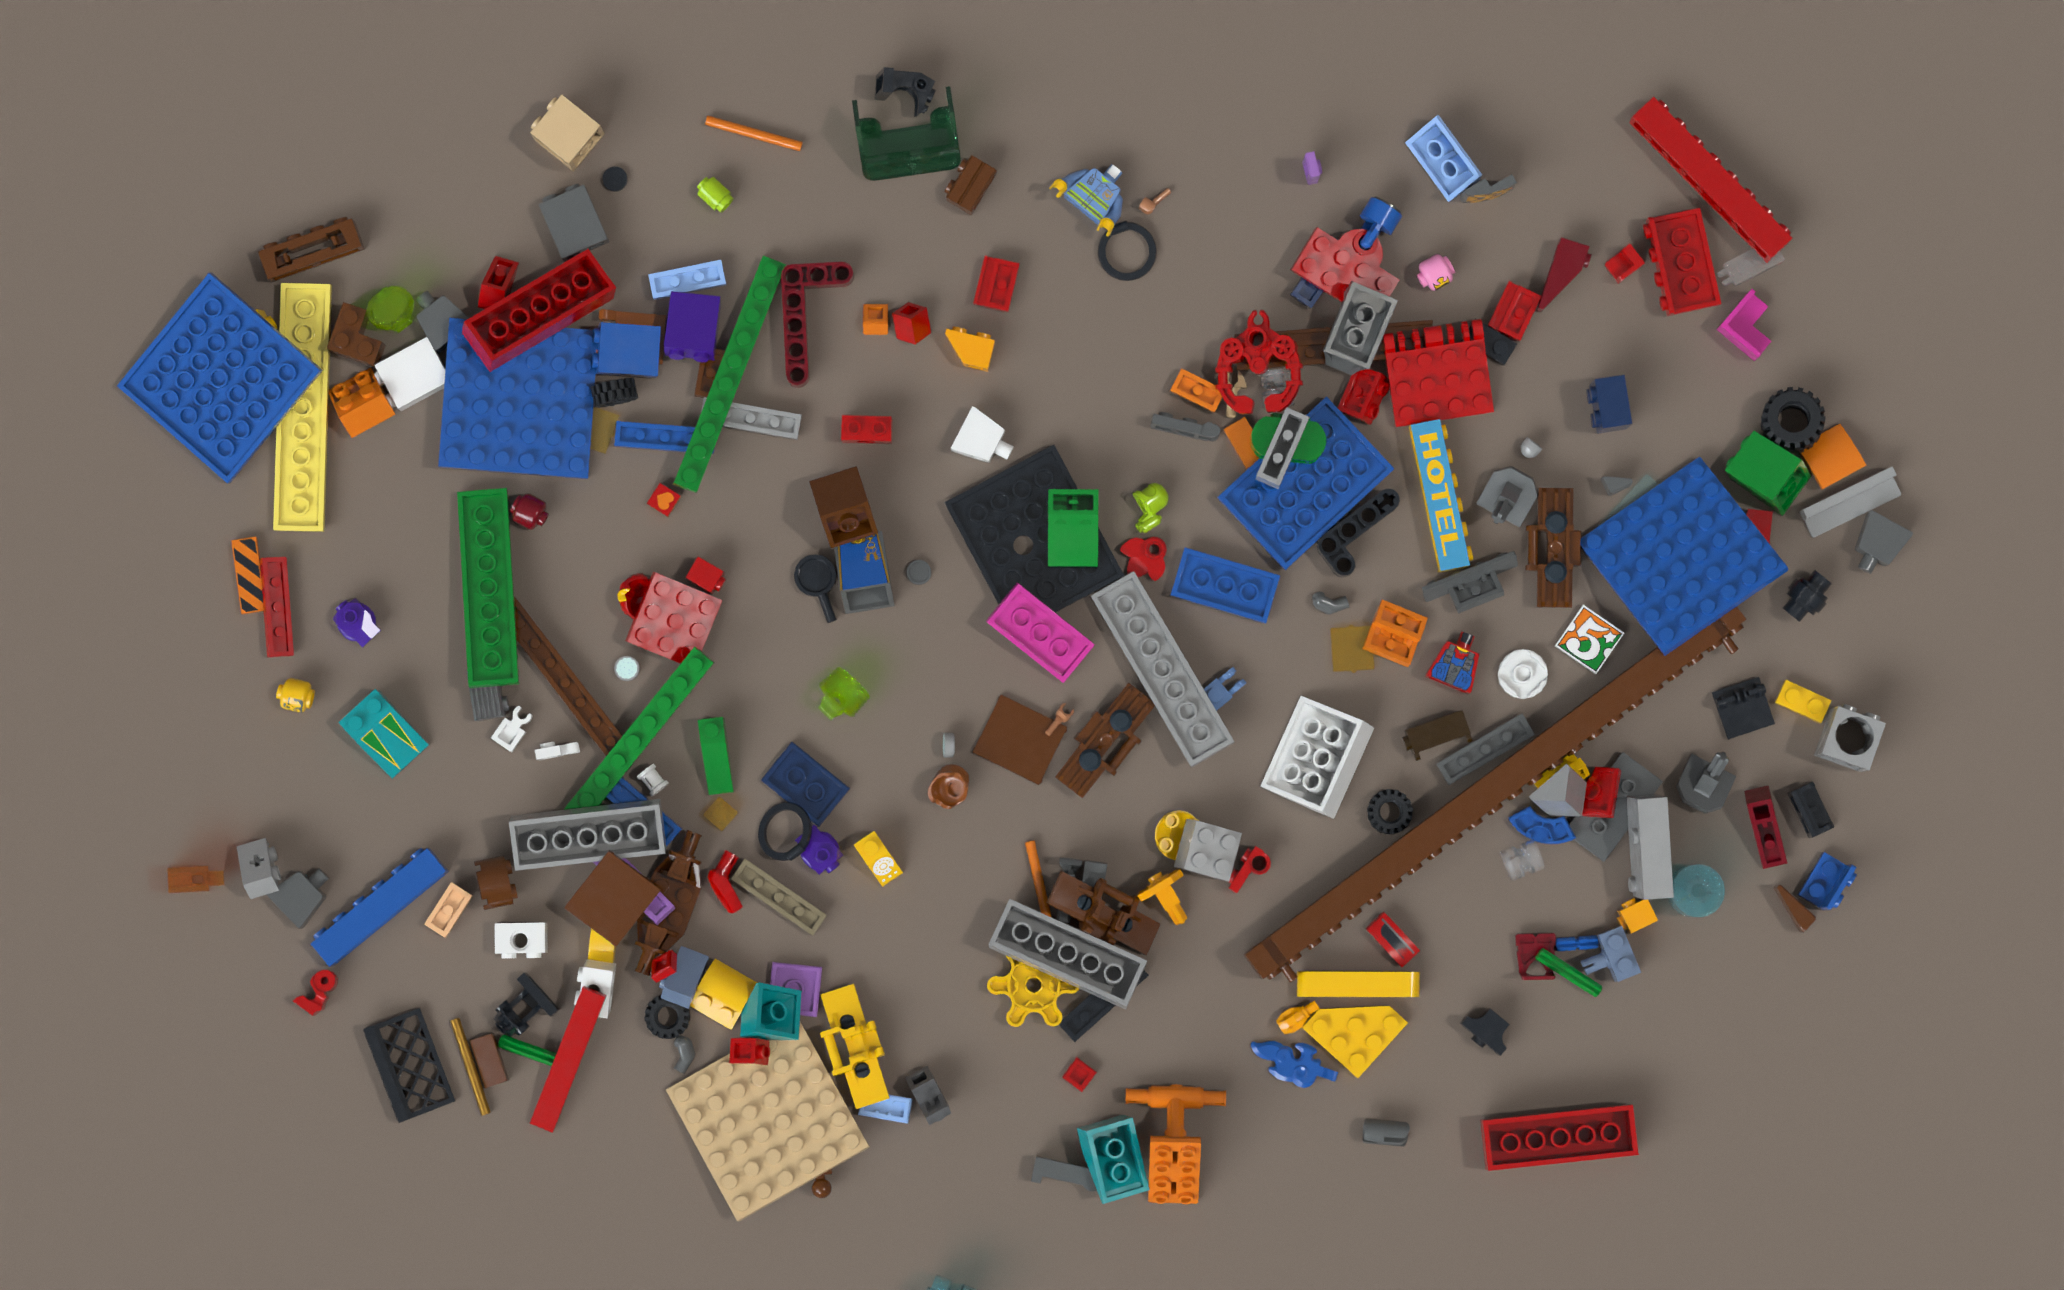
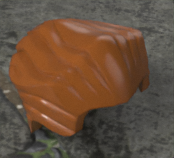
M945 765L936 773L928 788L927 794L932 803H936L945 809H952L966 799L969 775L958 765Z

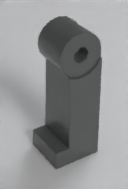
M1036 1156L1031 1182L1041 1184L1043 1176L1083 1185L1088 1191H1097L1088 1167Z

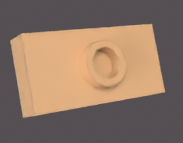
M451 882L424 925L447 938L473 895Z

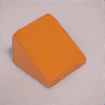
M863 304V333L865 335L888 334V304Z

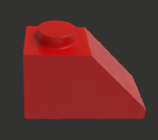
M498 256L494 257L481 284L479 308L486 309L510 295L519 262Z

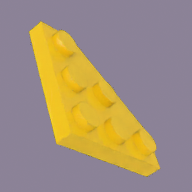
M1390 1006L1318 1009L1302 1028L1356 1078H1359L1408 1022Z

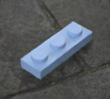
M721 260L648 274L654 300L670 297L671 291L690 293L726 285Z

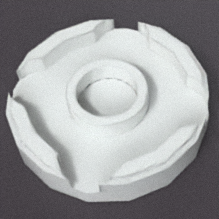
M1524 649L1513 651L1505 656L1499 665V684L1507 694L1514 698H1532L1540 693L1547 683V665L1542 657L1534 651Z

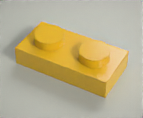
M1784 680L1775 703L1815 722L1822 723L1832 700L1788 680Z

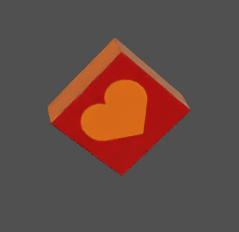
M659 483L647 504L669 517L681 496Z

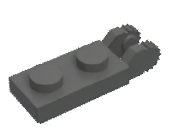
M1166 412L1153 414L1150 425L1151 429L1204 441L1209 440L1210 442L1216 441L1221 433L1220 427L1211 422L1200 425L1197 424L1195 419L1183 418V420H1179Z

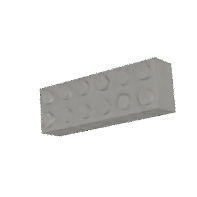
M661 799L514 815L509 820L515 871L601 861L609 850L623 859L665 854L667 849Z
M1009 899L989 942L990 949L1125 1010L1147 965V960L1011 899Z

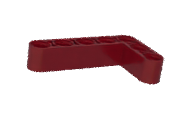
M846 262L790 264L782 270L786 377L790 385L795 388L804 387L809 381L805 289L849 286L854 280V273L850 264ZM843 268L849 271V276L846 280L836 278V272L839 269ZM815 270H821L825 273L821 281L816 282L811 279V274ZM791 271H796L800 274L799 280L795 283H790L786 280L787 274ZM791 296H798L801 299V303L793 308L788 306V299ZM794 320L800 321L802 323L801 330L798 332L790 331L788 328L790 322ZM794 345L802 346V355L793 357L790 354L791 347ZM797 369L805 373L804 378L798 382L791 379L792 372Z

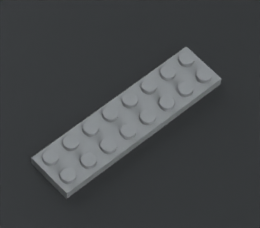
M1131 572L1093 594L1091 598L1191 768L1235 743L1135 572Z

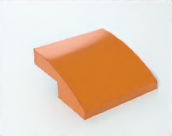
M1841 424L1821 433L1817 443H1814L1813 447L1809 450L1806 448L1804 452L1799 453L1806 467L1810 468L1821 490L1866 466L1861 454Z
M1382 599L1362 649L1409 667L1428 618Z

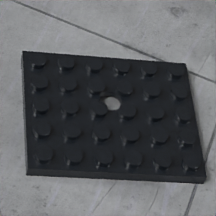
M1055 445L1040 451L944 502L998 605L1018 582L1056 613L1124 577L1099 527L1098 567L1048 566V489H1078ZM1020 536L1029 537L1033 542L1032 551L1027 555L1018 554L1013 547L1016 538Z

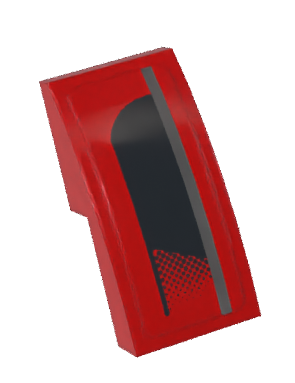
M1384 911L1365 928L1401 967H1404L1420 952L1416 945Z

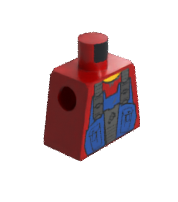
M1461 631L1456 644L1446 641L1426 672L1425 677L1463 693L1470 694L1479 660V653L1470 650L1475 637Z

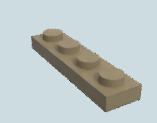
M744 859L731 880L812 936H814L827 917L824 912L747 859Z

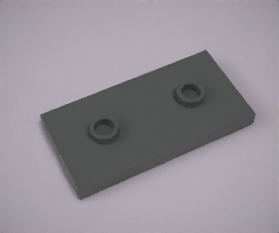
M1621 752L1610 767L1621 770L1614 818L1575 816L1569 823L1576 836L1574 841L1603 862H1605L1628 830L1626 796L1654 794L1663 782L1624 752Z

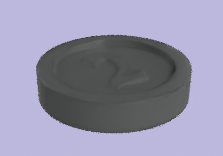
M915 560L907 567V577L913 584H925L931 577V568L927 562Z

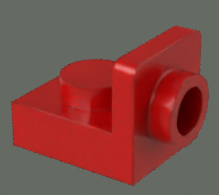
M731 1038L729 1063L768 1065L770 1057L769 1040Z

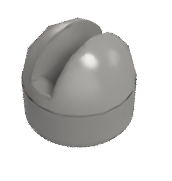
M1526 437L1521 445V453L1526 458H1534L1542 450L1529 437Z

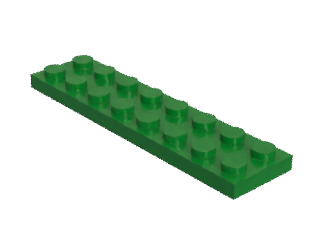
M499 488L457 492L468 687L519 684L508 489Z

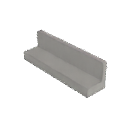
M1893 466L1801 510L1799 513L1811 537H1817L1901 496V491L1894 479L1897 474Z

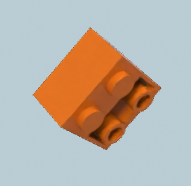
M372 368L357 373L354 377L335 385L329 390V396L337 415L351 438L396 415Z

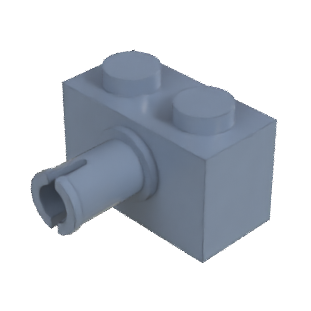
M1617 926L1597 934L1601 953L1581 960L1582 967L1593 964L1584 969L1586 975L1607 967L1611 972L1614 982H1619L1641 973L1622 926Z

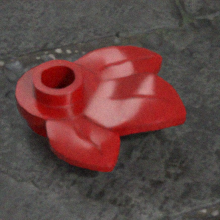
M1150 537L1146 540L1133 538L1125 542L1120 548L1124 555L1130 557L1127 575L1133 571L1137 577L1148 573L1152 580L1157 581L1164 574L1166 566L1163 558L1166 555L1167 547L1161 538ZM1150 546H1158L1159 552L1152 554L1149 551Z

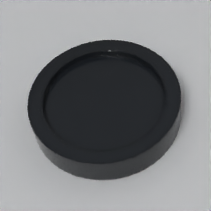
M610 167L604 172L603 183L608 190L618 192L627 185L628 177L622 168Z

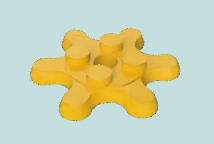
M1006 956L1011 963L1010 973L1003 977H991L987 982V989L994 995L1005 994L1011 999L1012 1007L1006 1015L1008 1024L1012 1027H1019L1024 1023L1029 1013L1037 1012L1042 1015L1047 1025L1058 1026L1062 1021V1013L1056 1005L1057 998L1064 993L1074 994L1079 991V988ZM1033 978L1041 982L1040 990L1035 993L1029 991L1026 986L1027 982Z

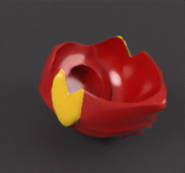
M643 573L633 574L620 585V590L617 594L622 611L632 619L635 618L650 578Z

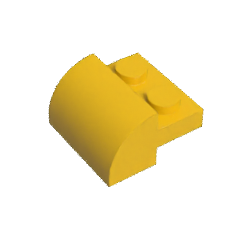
M715 958L699 983L690 1006L732 1030L757 982Z

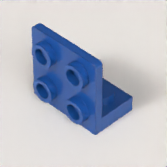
M1823 852L1797 895L1822 910H1831L1833 907L1837 908L1844 897L1841 894L1846 886L1850 887L1857 876L1854 873L1856 866L1853 864L1845 865Z

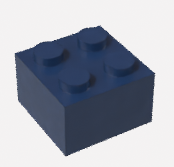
M1625 375L1595 379L1589 385V389H1586L1588 404L1592 403L1593 413L1590 414L1592 428H1596L1597 434L1625 430L1632 425V417Z

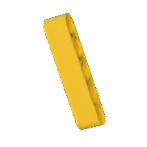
M1297 971V997H1420V972Z

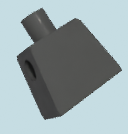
M426 291L416 299L424 309L416 317L433 349L439 354L447 348L449 318L469 319V317L444 295L435 301L431 294Z
M1873 510L1867 512L1855 546V550L1864 555L1858 568L1871 574L1877 563L1883 566L1889 565L1912 537L1913 532Z
M320 868L310 877L303 871H299L279 884V891L266 895L299 929H303L327 896L320 890V887L329 877Z

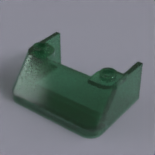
M950 86L946 87L948 106L934 109L930 114L931 124L882 131L881 124L877 119L871 117L860 119L857 100H852L862 172L866 179L878 181L947 171L959 166L961 157Z

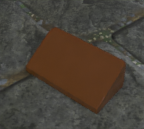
M494 1033L470 1040L484 1087L488 1088L509 1081Z

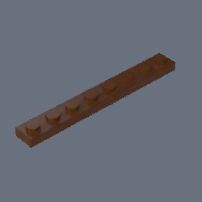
M514 597L517 641L607 756L621 739L622 734L521 603Z

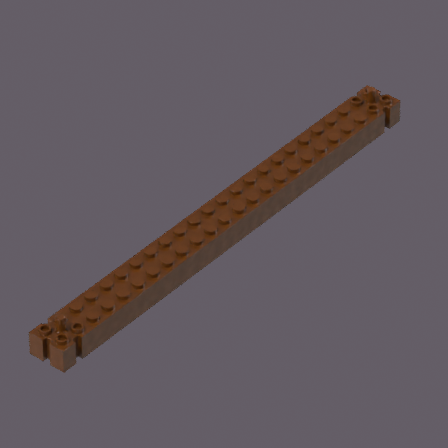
M1735 607L1666 656L1656 647L1246 952L1244 956L1261 979L1267 977L1268 980H1271L1282 972L1290 983L1293 982L1298 976L1290 965L1302 957L1299 953L1306 947L1308 950L1313 949L1322 942L1320 937L1326 932L1328 935L1336 932L1342 927L1340 922L1346 917L1348 920L1353 919L1362 912L1360 907L1366 902L1368 905H1372L1382 897L1380 892L1386 887L1388 890H1392L1403 882L1400 877L1405 873L1412 875L1423 867L1420 863L1425 858L1428 860L1434 859L1443 852L1440 847L1446 843L1452 845L1462 838L1463 835L1460 832L1467 828L1470 831L1483 822L1481 819L1486 813L1489 816L1493 815L1503 807L1501 804L1503 800L1507 798L1510 801L1523 792L1522 786L1526 783L1528 786L1533 785L1544 777L1541 772L1546 768L1548 771L1555 769L1564 762L1561 757L1565 754L1571 756L1584 746L1581 742L1585 739L1591 741L1604 732L1601 729L1604 725H1614L1624 717L1621 714L1624 710L1627 709L1628 712L1634 710L1644 702L1641 699L1647 694L1650 697L1664 687L1661 684L1663 681L1667 680L1670 682L1684 672L1681 669L1683 666L1687 665L1689 668L1704 658L1701 654L1702 652L1707 650L1709 653L1722 643L1730 654L1739 650L1730 636L1735 635L1744 628L1741 623L1747 620L1738 607Z

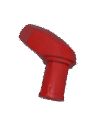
M725 850L715 869L709 870L707 878L723 907L728 913H735L743 905L732 887L728 876L739 858Z

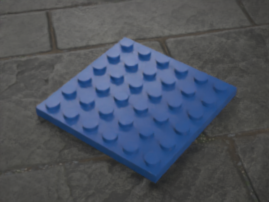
M208 273L117 387L228 484L233 481L323 370L213 273Z
M449 318L438 467L588 479L594 404L590 387L595 385L596 368H592L593 353H596L598 343L593 342L594 330L564 328L489 372L462 334L463 324L467 319Z
M1701 457L1686 465L1580 539L1581 549L1664 656L1788 571L1787 565Z

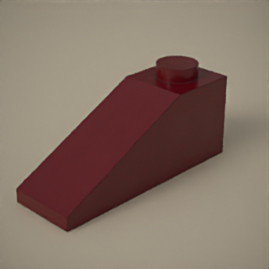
M1562 237L1559 239L1536 311L1542 312L1582 271L1583 267H1588L1592 255L1588 253L1590 246Z
M1769 785L1744 791L1763 869L1788 864Z

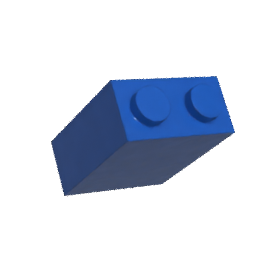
M601 322L599 328H594L593 342L598 343L597 353H593L592 368H596V374L656 378L659 367L661 326Z

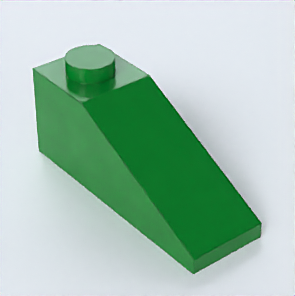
M716 717L698 720L709 795L734 792L725 718Z

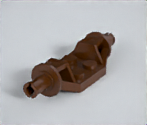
M686 830L680 851L674 852L669 850L668 854L670 855L654 870L651 881L661 888L660 892L674 905L675 909L658 925L644 912L638 918V941H635V945L640 946L643 951L635 968L636 972L642 973L646 964L643 974L650 976L652 960L657 955L659 956L667 952L685 935L702 889L699 865L702 862L696 860L694 856L700 837H702L698 833L694 834L692 842H690L694 832ZM691 862H692L691 873H690V879H687L688 873H689L690 864H691ZM666 934H669L668 937H667V939L665 940L664 944L662 945L661 949H659V947H660V945L662 944V942H663V940H664Z

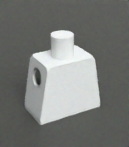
M972 406L951 447V451L990 463L994 453L1007 460L1014 446L1002 441L1005 429Z

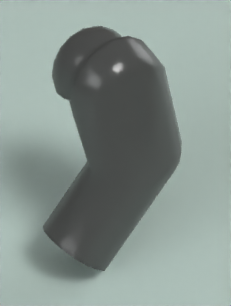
M680 1035L674 1040V1045L678 1048L680 1054L674 1069L685 1074L695 1057V1050L692 1041L688 1037Z

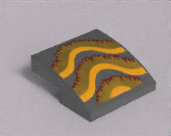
M1511 174L1490 186L1485 178L1464 190L1460 200L1462 203H1477L1495 199L1512 191L1517 181Z

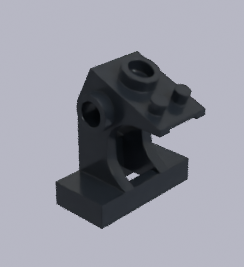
M884 67L876 75L875 100L885 101L894 91H906L914 99V117H917L920 113L924 114L929 106L925 105V103H930L936 92L933 89L935 81L920 72L897 71L894 68Z
M523 973L517 979L525 988L522 993L510 1004L506 1000L495 1010L497 1012L494 1018L496 1027L501 1033H507L509 1037L515 1033L520 1036L530 1027L527 1022L542 1009L550 1017L560 1010L528 973ZM524 999L533 1010L521 1019L513 1008Z

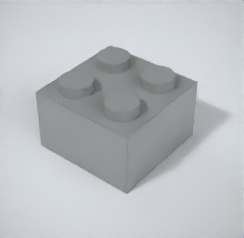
M1186 819L1174 867L1215 879L1230 881L1242 833L1201 821Z

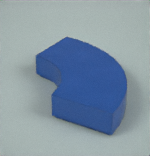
M1529 806L1508 818L1521 834L1536 842L1561 844L1576 839L1565 816L1556 819L1544 818Z

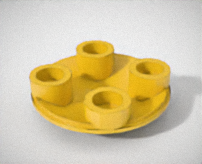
M1181 810L1171 811L1164 815L1156 826V845L1159 851L1169 859L1176 860L1186 819L1199 821L1189 812Z

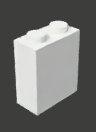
M427 337L375 365L377 372L374 375L380 386L385 385L389 393L386 397L392 408L397 406L400 411L444 389L445 366Z

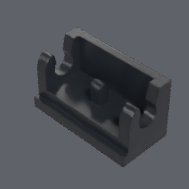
M1813 781L1787 793L1808 838H1813L1834 828V824L1824 807Z

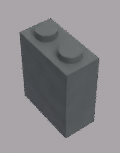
M571 185L565 189V193L558 196L556 194L548 195L542 199V203L538 204L564 262L586 249L591 251L609 243V239L585 185Z

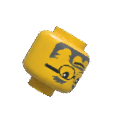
M288 678L284 685L279 684L276 698L280 699V706L283 709L303 713L307 708H311L315 690L312 689L309 682Z

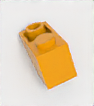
M955 326L952 327V330L946 329V338L965 367L988 372L995 346V340L991 339V335L977 332L975 336L967 334L966 329Z

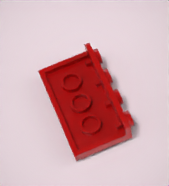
M1696 208L1658 217H1648L1646 224H1643L1645 238H1650L1652 248H1649L1648 252L1651 263L1655 262L1657 272H1654L1656 287H1661L1662 296L1659 297L1661 310L1666 311L1668 317L1721 305L1701 209Z

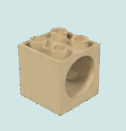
M561 95L559 98L555 97L548 104V112L543 118L539 116L531 126L533 130L530 133L538 144L574 172L605 133L596 121Z

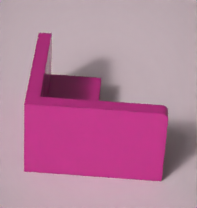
M1751 289L1716 330L1755 361L1772 341L1753 326L1768 306L1754 295L1756 291Z

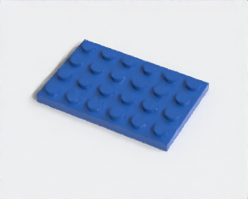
M1327 396L1306 415L1310 417V421L1317 422L1323 428L1326 435L1325 449L1317 461L1312 464L1290 462L1279 489L1255 480L1263 459L1259 458L1217 497L1284 570L1290 567L1394 470L1393 466Z

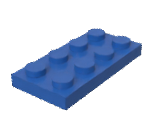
M1185 547L1170 596L1266 624L1280 575Z

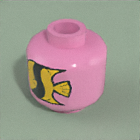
M1435 254L1419 264L1420 273L1416 276L1423 288L1428 286L1432 291H1436L1452 282V274L1455 273V270L1447 256L1442 257L1439 254Z

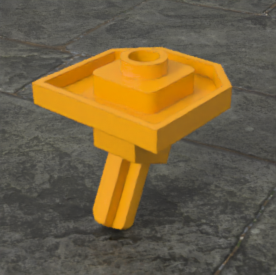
M1177 868L1169 874L1162 875L1161 872H1158L1148 879L1150 883L1146 885V888L1136 893L1139 901L1142 902L1155 894L1175 925L1185 923L1187 915L1171 887L1172 883L1184 876L1182 871Z

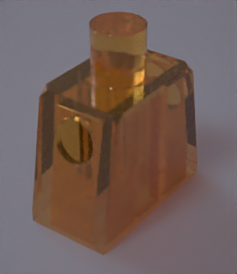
M208 866L167 868L169 894L210 892L209 886L224 885V870L208 871ZM193 875L203 876V882L200 884H193L191 879Z

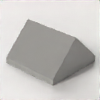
M1566 764L1533 792L1529 798L1549 816H1582L1587 783Z

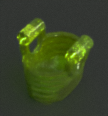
M386 286L368 302L366 312L370 322L376 328L383 330L391 329L400 333L413 323L411 314L414 308V300L405 288Z
M836 667L832 673H829V676H826L822 682H819V687L825 696L821 700L822 702L818 709L831 721L843 713L850 717H855V714L870 699L866 689L841 667ZM834 698L839 699L841 704H839Z

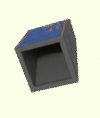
M878 531V534L834 547L840 591L846 614L895 606L882 531Z

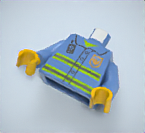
M1113 164L1103 174L1096 168L1070 173L1062 179H1056L1049 187L1050 190L1053 187L1059 190V193L1056 195L1057 198H1060L1064 193L1066 200L1098 225L1097 231L1100 228H1106L1108 230L1106 236H1110L1114 225L1121 217L1123 199L1120 195L1121 189L1114 183L1123 173Z

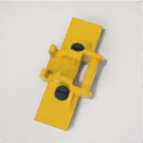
M851 984L820 994L831 1029L821 1032L820 1036L824 1038L834 1069L832 1071L833 1076L845 1073L856 1109L890 1099L878 1060L885 1053L877 1034L875 1021L867 1023L855 985ZM841 1034L843 1039H845L850 1055V1065L843 1067L834 1036Z

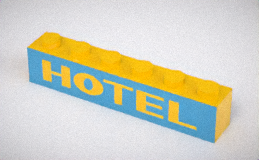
M1440 419L1410 425L1409 431L1438 572L1469 567V561L1473 560L1471 547L1466 546L1464 537L1468 536L1466 522H1461L1459 512H1463L1461 498H1456L1454 488L1458 487L1456 474L1451 473L1449 464L1453 463L1451 449H1446L1444 440L1448 439L1446 425H1441Z

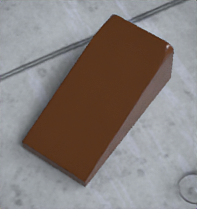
M1775 885L1773 888L1796 927L1801 933H1804L1816 920V917L1782 885Z

